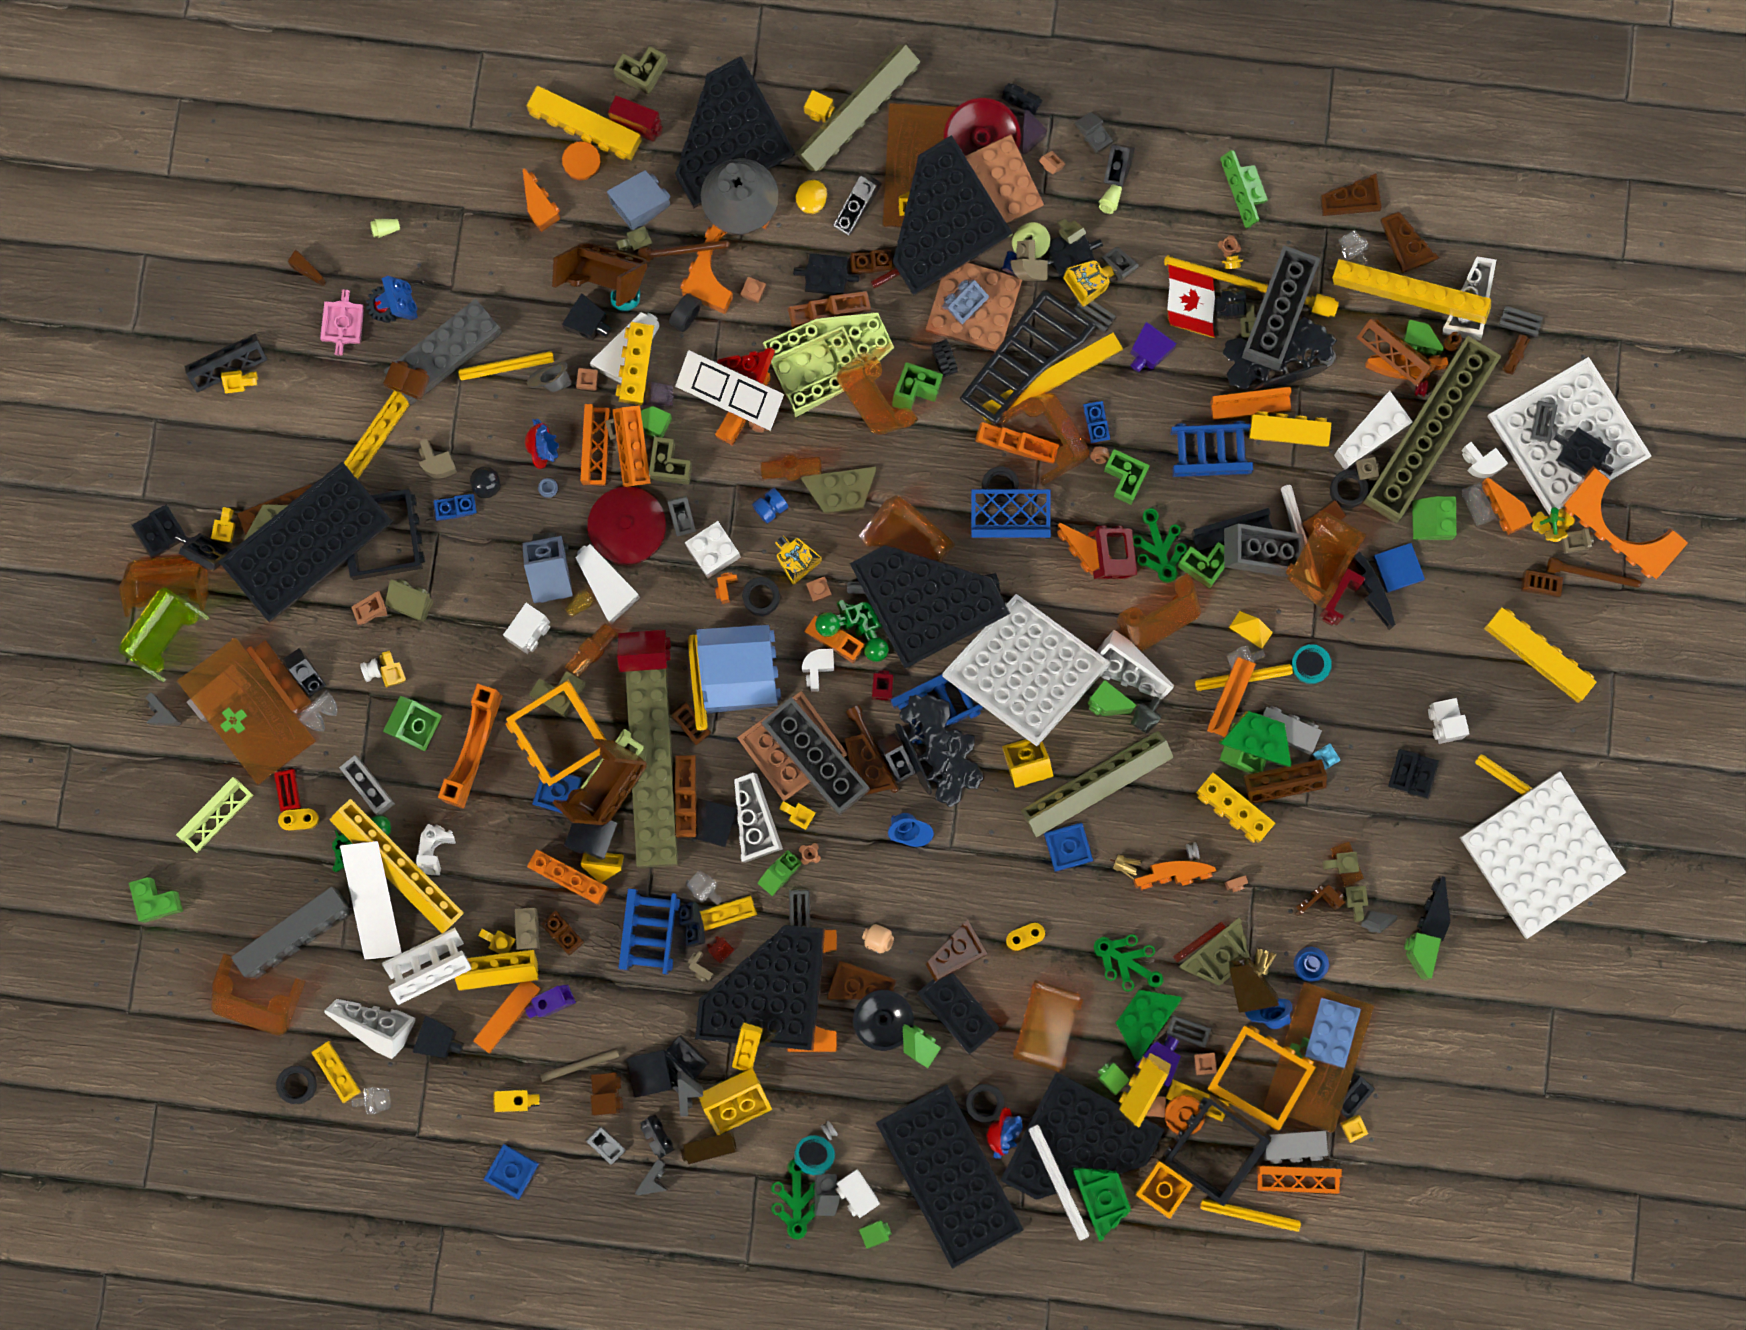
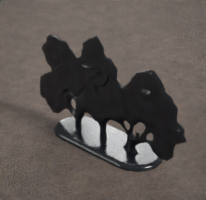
M1302 317L1296 323L1279 369L1284 375L1269 380V371L1274 369L1242 358L1247 340L1243 338L1228 340L1225 343L1223 355L1230 361L1235 362L1226 373L1231 386L1236 385L1238 388L1245 390L1249 388L1253 380L1258 378L1263 380V382L1258 384L1254 391L1274 389L1317 375L1326 370L1328 366L1326 364L1310 366L1315 358H1319L1322 361L1331 360L1334 355L1332 346L1336 343L1337 339L1333 334L1327 333L1325 326ZM1308 349H1311V358L1307 357L1308 360L1306 361L1305 353ZM1315 351L1319 352L1317 356L1314 355ZM1291 361H1299L1303 364L1304 369L1288 373L1286 366ZM1257 369L1261 371L1262 375L1257 374Z
M918 695L909 696L908 705L901 709L899 715L902 721L911 725L910 735L907 736L903 727L898 723L895 724L896 731L924 790L930 795L932 789L929 781L936 782V801L946 803L948 807H951L961 801L962 787L978 789L980 782L983 781L984 774L977 763H972L966 759L967 754L974 749L975 736L970 734L963 735L961 731L956 729L950 732L945 730V724L950 717V703L948 701L936 699L930 695L922 698ZM921 722L923 724L922 730L915 734L917 732L915 728ZM915 739L923 741L926 746V752L918 757L911 744ZM922 760H926L933 767L928 776H926L920 763ZM938 775L943 776L941 779L936 778Z

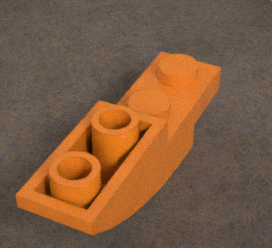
M1396 354V363L1399 366L1406 365L1405 356ZM1378 355L1370 356L1365 363L1366 368L1379 374L1408 380ZM1435 355L1427 359L1436 366L1433 371L1445 370L1448 366L1447 357L1441 358V355ZM1417 366L1410 367L1411 375L1417 379L1422 370ZM1427 373L1424 379H1427L1430 373Z
M1191 861L1164 862L1151 865L1152 874L1136 878L1133 882L1135 888L1141 887V890L1153 887L1152 883L1160 881V884L1172 881L1171 877H1174L1176 884L1181 883L1182 886L1194 883L1193 879L1198 877L1201 880L1213 877L1212 873L1216 872V868L1204 863Z

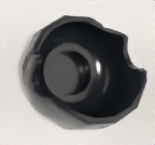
M491 467L477 468L470 476L471 488L481 498L495 496L501 487L500 478Z

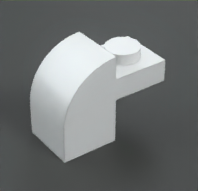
M1472 442L1462 449L1464 459L1468 463H1472V466L1467 471L1478 478H1489L1508 464L1496 448L1484 457Z
M833 649L812 651L804 659L802 672H810V675H806L807 687L811 686V692L819 691L818 672L834 671Z

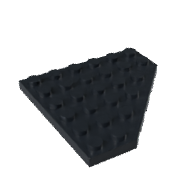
M742 56L707 73L697 109L689 128V134L685 141L675 176L693 209L702 204L701 189L705 178L720 163L731 159H749L769 170L796 156Z
M952 135L918 155L893 260L894 266L913 296L1013 235Z
M884 545L849 563L905 669L1011 614L993 579L888 545Z
M784 925L773 937L765 941L751 956L736 966V969L714 985L715 987L707 994L699 998L695 1039L738 1043L741 1027L744 1022L763 1028L759 1046L813 1051L825 929Z
M1056 1072L1000 1181L1035 1200L1057 1194L1029 1132V1129L1035 1125L1040 1127L1068 1190L1079 1187L1072 1169L1075 1167L1117 1171L1119 1175L1146 1166L1165 1129L1146 1119H1143L1139 1127L1136 1126L1119 1110L1120 1105Z

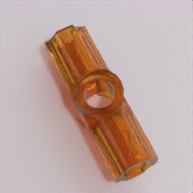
M788 455L782 460L761 463L762 479L785 477L789 481H795L800 476L822 473L820 457L797 459L793 455Z
M604 623L591 638H587L581 644L578 652L565 667L576 677L581 676L591 663H595L603 655L604 649L618 634L609 625Z

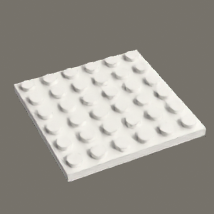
M1589 357L1487 416L1549 516L1553 507L1559 510L1565 507L1562 502L1582 480V477L1555 461L1561 453L1563 446L1553 440L1557 432L1568 439L1576 428L1579 427L1612 448L1606 456L1605 464L1614 469L1613 473L1609 476L1599 470L1610 481L1651 457V454ZM1538 401L1558 405L1549 444L1543 441L1529 440ZM1541 406L1536 435H1539L1544 406ZM1548 408L1543 437L1547 435L1552 408Z
M1016 594L1006 604L1011 614L986 626L943 672L942 677L1035 746H1038L1110 666V662Z
M1561 772L1555 773L1459 837L1526 939L1626 873Z

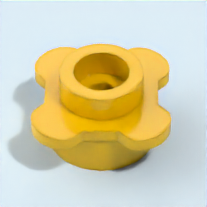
M1238 256L1226 257L1227 260L1222 261L1225 264V269H1234L1241 267L1243 259H1238Z

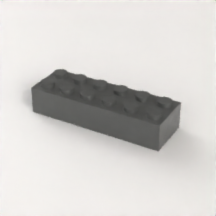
M1283 245L1244 349L1243 359L1279 371L1321 258Z
M474 299L397 361L407 363L410 369L421 368L427 371L430 380L424 392L425 395L500 336L502 331L478 300ZM390 366L384 370L386 375L388 373ZM401 393L410 405L418 400Z
M792 697L761 722L764 729L839 816L870 791L868 785Z
M330 887L231 958L244 977L259 979L267 973L265 970L272 966L274 968L283 962L282 958L288 954L292 956L300 950L299 946L314 941L317 938L315 935L322 931L324 933L333 927L332 923L336 920L342 921L350 915L349 911L352 908L339 889Z

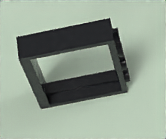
M409 489L371 495L378 504L406 500L415 562L360 571L358 554L356 552L347 560L350 578L352 580H359L423 569L422 563H425V555L423 551H420L422 535L421 532L417 531V525H420L418 513H415L414 506H417L415 494L412 495Z
M1211 1094L1208 1099L1205 1097L1198 1105V1108H1200L1196 1115L1192 1114L1186 1122L1188 1124L1186 1130L1183 1131L1181 1129L1175 1137L1176 1144L1173 1147L1169 1146L1163 1154L1166 1157L1163 1164L1222 1206H1225L1270 1144L1272 1137ZM1211 1105L1260 1139L1223 1191L1217 1189L1174 1158Z

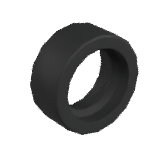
M690 293L684 295L672 312L669 324L681 332L686 331L699 313L702 305L701 300Z
M1004 466L988 470L982 480V489H989V482L992 477L1004 475L1010 479L1012 483L1011 489H1019V480L1016 474L1010 468ZM996 496L993 500L998 505H1004L1009 498L1007 496Z
M1355 470L1339 472L1330 485L1332 500L1336 499L1342 508L1352 509L1359 506L1369 492L1367 480H1359L1358 472ZM1352 478L1359 483L1361 492L1356 499L1345 500L1339 495L1338 484L1341 480Z
M753 578L743 588L742 597L744 605L754 615H768L775 611L779 605V589L774 581L769 578ZM758 585L769 587L773 594L771 603L763 608L754 606L750 601V592Z
M290 1066L284 1069L276 1081V1090L279 1097L290 1104H303L309 1101L314 1096L317 1088V1080L314 1073L303 1066ZM293 1073L303 1074L308 1081V1089L300 1097L290 1096L285 1089V1081Z
M980 1084L969 1091L966 1098V1108L973 1119L980 1122H990L1000 1116L1004 1108V1098L997 1087L991 1084ZM981 1091H989L996 1097L997 1107L989 1115H981L974 1109V1097Z

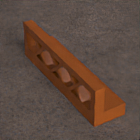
M1370 319L1356 337L1416 386L1420 384L1427 373H1432L1436 367L1377 319ZM1369 329L1375 332L1376 341L1369 342L1364 338ZM1387 342L1390 344L1391 353L1384 354L1381 351L1380 343ZM1395 355H1404L1406 365L1399 366L1396 363ZM1411 366H1417L1422 370L1417 379L1411 375Z
M266 640L255 648L250 646L246 649L294 714L298 715L312 704V701Z

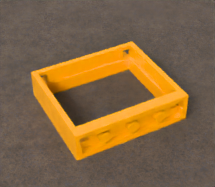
M569 679L506 718L508 730L511 734L515 732L518 740H516L522 751L524 749L527 751L529 763L532 767H537L540 772L538 774L543 784L547 783L548 786H551L599 756L600 748L551 777L515 720L564 690L594 739L607 740Z
M1251 1025L1249 1027L1244 1026L1209 1085L1208 1091L1279 1132L1315 1070V1067L1312 1065L1314 1062L1304 1056L1302 1059L1294 1055L1296 1051L1287 1046L1284 1048L1277 1045L1278 1041L1268 1035L1266 1038L1259 1034L1260 1030ZM1246 1035L1306 1069L1304 1076L1278 1120L1218 1086L1220 1079Z

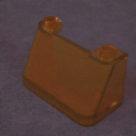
M863 352L842 367L836 375L839 385L869 429L878 435L913 425L918 421V418L911 409H893L874 383V380L882 373V366L875 355Z
M898 495L887 499L859 534L862 541L869 547L888 545L942 562L955 546L954 542Z
M1324 512L1321 517H1316L1312 524V527L1315 529L1296 563H1291L1285 573L1288 575V581L1322 609H1325L1333 597L1346 569L1366 537L1365 533L1327 512Z
M1188 573L1176 581L1174 586L1176 596L1172 601L1146 617L1136 607H1130L1119 614L1116 622L1126 638L1140 651L1148 649L1195 621L1200 616L1201 606L1196 588Z
M1034 980L1012 1059L1059 1072L1060 1068L1064 1069L1067 1057H1064L1076 1010H1081L1083 999L1080 998L1081 994Z

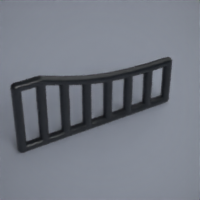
M1043 290L960 396V401L993 424H997L1012 404L1039 375L1085 342L1095 329L1096 324L1048 291ZM1046 299L1086 326V328L1078 335L1039 307ZM1035 314L1072 339L1073 342L1062 347L1027 322ZM1023 329L1056 351V353L1046 359L1016 337ZM1012 344L1040 363V365L1034 371H1031L1004 352ZM999 359L1026 377L1020 385H1017L993 368ZM989 374L1013 392L1007 399H1004L981 382ZM976 389L1001 405L995 415L969 398Z

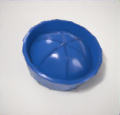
M1306 947L1300 950L1295 956L1293 963L1297 975L1303 980L1310 982L1323 978L1329 968L1328 957L1322 950L1316 947Z

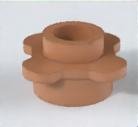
M1232 235L1218 243V248L1222 249L1224 257L1231 256L1233 253H1238L1241 250V246L1238 245L1237 240Z
M813 843L811 846L802 845L799 848V851L802 853V864L807 865L810 862L818 863L821 857L818 855L819 846Z

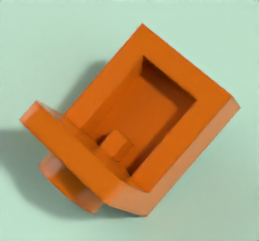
M732 572L723 573L721 577L717 578L718 587L715 588L717 599H721L722 604L730 603L727 583L738 582L737 575H733Z

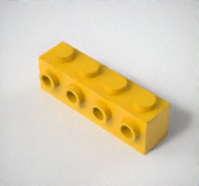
M631 322L630 327L625 328L624 338L628 339L627 346L622 348L621 358H625L624 366L620 365L618 377H622L621 385L617 384L616 396H619V402L642 405L654 325Z
M1256 411V415H1251L1249 439L1322 447L1329 446L1331 423L1327 422L1326 418H1315V421L1307 420V416L1296 415L1295 419L1287 418V414L1276 413V417L1268 416V412Z
M1212 773L1196 792L1199 795L1197 798L1206 805L1208 803L1214 807L1213 811L1222 818L1223 816L1230 820L1229 824L1236 830L1241 829L1246 833L1244 836L1252 843L1255 841L1257 843L1261 842L1275 824L1273 820L1215 773Z
M534 950L467 958L471 970L454 977L458 990L538 980V963Z

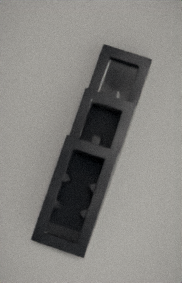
M1358 552L1351 560L1363 574L1361 576L1365 578L1362 586L1369 595L1364 600L1390 630L1395 626V621L1388 598L1373 568L1362 553Z

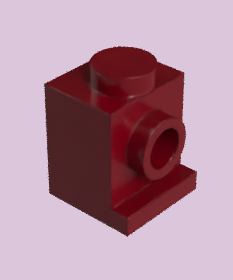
M880 670L873 675L872 700L891 701L893 675L889 671ZM881 683H885L887 687L885 689H880L879 685Z

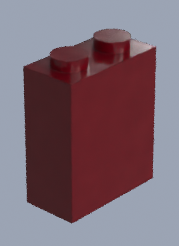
M615 95L608 111L610 120L654 142L656 136L659 137L663 129L659 112Z
M666 630L618 633L617 659L619 672L667 669V661H671V639L666 636Z

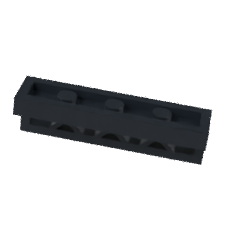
M253 334L184 367L186 375L198 393L222 381L221 375L212 374L213 370L217 367L225 368L224 372H228V370H231L229 372H243L268 359L257 335ZM258 349L261 357L255 360L248 358L251 351ZM236 358L243 360L241 366L237 368L230 366L232 360ZM200 375L206 376V382L198 386L194 378Z
M1266 508L1193 529L1191 535L1196 550L1200 552L1214 548L1218 542L1224 545V529L1235 524L1273 529L1269 518L1271 514L1270 509Z

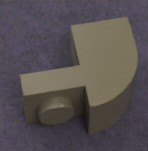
M1035 240L1017 241V260H1011V266L1015 275L1024 281L1036 282L1047 280V261L1035 260Z
M427 439L420 441L421 448H419L422 459L426 460L419 462V464L429 476L442 479L458 473L449 451L434 456L429 441Z

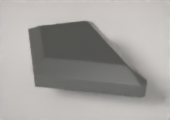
M1367 911L1361 926L1367 928L1370 932L1381 933L1397 921L1398 916Z

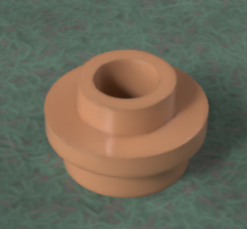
M1095 447L1093 452H1091L1090 458L1098 464H1103L1109 460L1110 453L1105 447Z

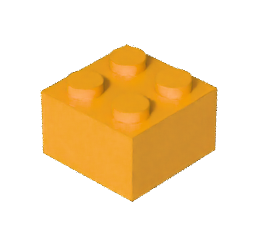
M1157 1161L1135 1192V1195L1170 1219L1193 1184L1162 1162Z

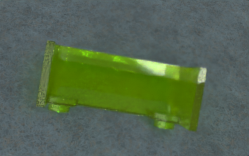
M162 588L156 593L119 646V652L164 683L166 679L158 674L164 668V658L161 657L164 650L183 624L186 626L195 624L199 619V615L207 621L210 617L169 589Z

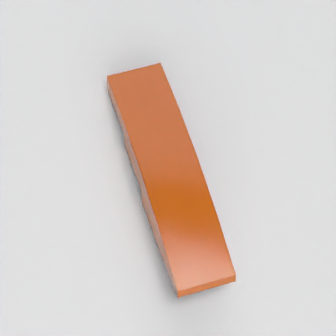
M985 422L980 423L975 442L1052 464L1055 461L1059 447L1058 444L1024 432L1019 433L1004 427L999 428Z
M531 981L520 982L473 1042L486 1052L491 1053L501 1038L507 1034L513 1024L525 1012V1008L531 1004V999L537 996L541 988Z

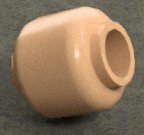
M874 924L870 928H866L863 933L865 947L869 950L881 954L889 951L892 947L894 937L891 931L885 927Z

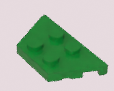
M1246 711L1240 717L1238 723L1234 724L1229 729L1230 732L1224 738H1221L1218 743L1286 767H1291L1285 723L1250 711Z
M1143 990L1137 991L1115 1023L1135 1061L1138 1062L1183 998Z
M1072 1168L1098 1240L1101 1242L1105 1239L1104 1236L1112 1228L1114 1229L1120 1220L1125 1218L1131 1211L1117 1171Z

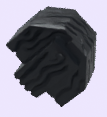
M1238 288L1222 289V296L1215 298L1217 319L1221 317L1224 320L1243 318V315L1246 314V294L1244 290H1238Z

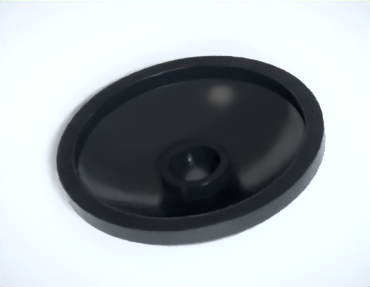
M877 990L864 996L857 1004L853 1015V1026L858 1038L866 1046L879 1051H888L903 1044V1026L906 1024L912 1028L914 1024L913 1012L907 1000L900 994L890 990ZM881 1015L887 1016L885 1022L880 1021Z

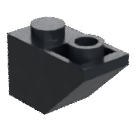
M300 648L283 658L289 671L309 696H312L326 686L317 670Z

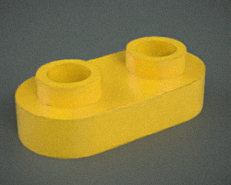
M312 809L286 810L279 815L278 823L282 829L287 831L313 829L319 823V815ZM307 815L311 816V820L309 822L305 821V817ZM286 817H291V822L286 824Z
M1031 923L1010 932L1006 938L1007 946L1011 950L1019 951L1041 942L1045 936L1044 927L1039 923ZM1033 929H1037L1039 931V935L1034 937L1032 936L1031 931ZM1014 937L1020 938L1019 944L1013 943Z

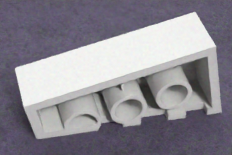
M1476 257L1461 291L1489 298L1496 260ZM1449 315L1443 327L1442 335L1449 336L1452 332H1458L1457 336L1461 335L1462 338L1469 336L1474 340L1481 341L1484 324Z
M1389 391L1341 445L1334 456L1344 470H1348L1356 464V461L1364 459L1408 429L1413 422Z
M751 773L734 779L742 853L741 861L746 863L782 850L783 848L758 775Z

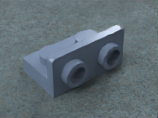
M972 279L963 280L958 285L959 289L954 294H949L944 299L945 303L942 305L960 324H963L989 298L980 285Z

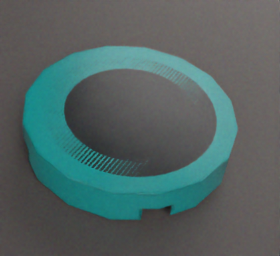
M1308 644L1295 652L1291 666L1299 681L1306 684H1316L1323 681L1329 675L1331 658L1324 648Z
M816 1135L807 1136L801 1139L796 1146L794 1153L795 1163L807 1174L821 1175L833 1165L835 1158L834 1148L823 1137Z

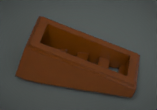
M295 250L288 260L290 267L324 286L326 282L322 275Z
M1525 570L1523 572L1521 591L1561 597L1563 577ZM1531 578H1534L1533 586H1530ZM1538 579H1542L1541 588L1537 587ZM1546 580H1549L1548 590L1545 589ZM1553 581H1557L1556 591H1552Z
M687 702L681 704L670 714L695 745L711 734V731L707 728L695 738L693 734L698 731L696 727L691 731L688 730L696 721L695 712ZM684 710H687L688 713H686L682 718L679 719L678 715H680ZM692 716L693 719L684 725L683 722Z

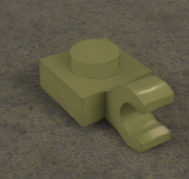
M1063 218L1057 222L1062 228L1059 230L1061 237L1069 244L1079 240L1080 237L1086 234L1084 227L1075 220L1069 223Z
M645 226L628 232V239L616 242L620 252L630 248L637 252L639 248L652 246Z
M1246 304L1245 318L1240 319L1241 338H1249L1256 320L1254 304Z
M1357 851L1336 854V860L1322 862L1323 870L1337 868L1338 874L1359 872Z
M1366 886L1346 887L1347 908H1353L1354 922H1362L1364 920L1363 907L1368 906Z

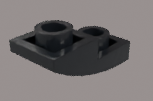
M691 902L680 905V925L686 926V946L694 947L705 944L704 925L697 903Z

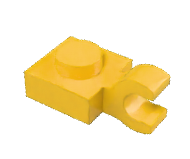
M232 371L221 374L225 394L245 391V386L257 385V372H249L242 375L241 371Z
M223 507L221 520H214L212 540L232 543L235 523L230 522L233 516L231 508Z
M390 651L379 655L380 662L384 666L379 670L385 687L404 683L406 678L400 662H393Z
M783 801L779 808L791 815L788 821L804 830L807 829L815 815L814 811L800 803L794 808Z
M482 929L478 935L491 942L488 948L499 954L509 953L516 939L499 930L493 935Z

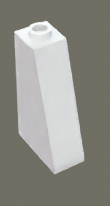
M641 312L632 321L654 325L653 337L660 327L657 317L650 313L644 314ZM625 328L590 362L592 369L598 370L619 383L622 381V377H618L620 365L624 366L625 358H621L622 348L627 346L628 339L624 338Z
M589 544L587 547L583 546L577 552L578 556H576V559L607 620L612 625L640 597Z

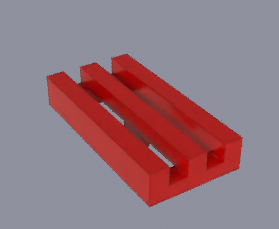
M295 769L275 772L280 812L301 809ZM288 774L291 776L295 805L292 803ZM282 775L284 778L288 806H285L280 780V776Z

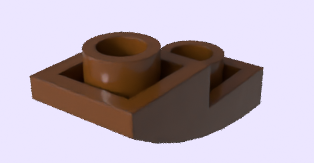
M891 250L851 253V274L892 270Z
M1335 499L1319 509V512L1304 520L1302 525L1313 540L1345 518L1346 514Z
M557 911L553 912L541 923L569 956L584 943Z

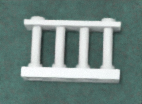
M456 928L382 963L390 978H395L396 983L388 987L398 1005L471 970L470 963L463 951L458 952L457 947L464 943ZM449 951L451 956L440 961L439 956ZM432 961L431 966L421 970V964ZM413 969L414 974L403 979L402 974Z

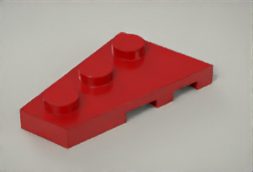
M767 348L763 352L753 351L749 355L741 357L739 355L718 359L717 363L763 384L775 350Z

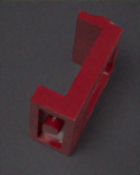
M1097 526L1094 531L1088 533V537H1096L1099 569L1093 571L1094 579H1128L1137 575L1132 529H1123V526H1114L1112 529H1107V526ZM1124 536L1126 559H1111L1109 557L1107 537Z
M1350 569L1344 572L1320 614L1325 623L1331 626L1339 624L1344 615L1335 611L1334 608L1346 587L1356 592L1364 582V577Z

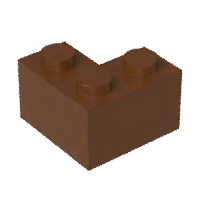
M617 1073L591 1075L593 1093L591 1095L592 1116L620 1114V1109H623V1097H619V1089H622L621 1076L618 1077Z

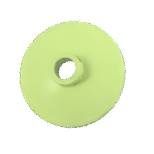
M1039 223L1024 224L1017 229L1013 236V249L1016 253L1017 241L1027 240L1028 237L1032 236V240H1035V259H1038L1047 252L1050 246L1049 232Z

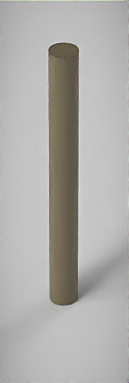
M616 1049L540 1074L541 1080L545 1082L620 1057L619 1052Z

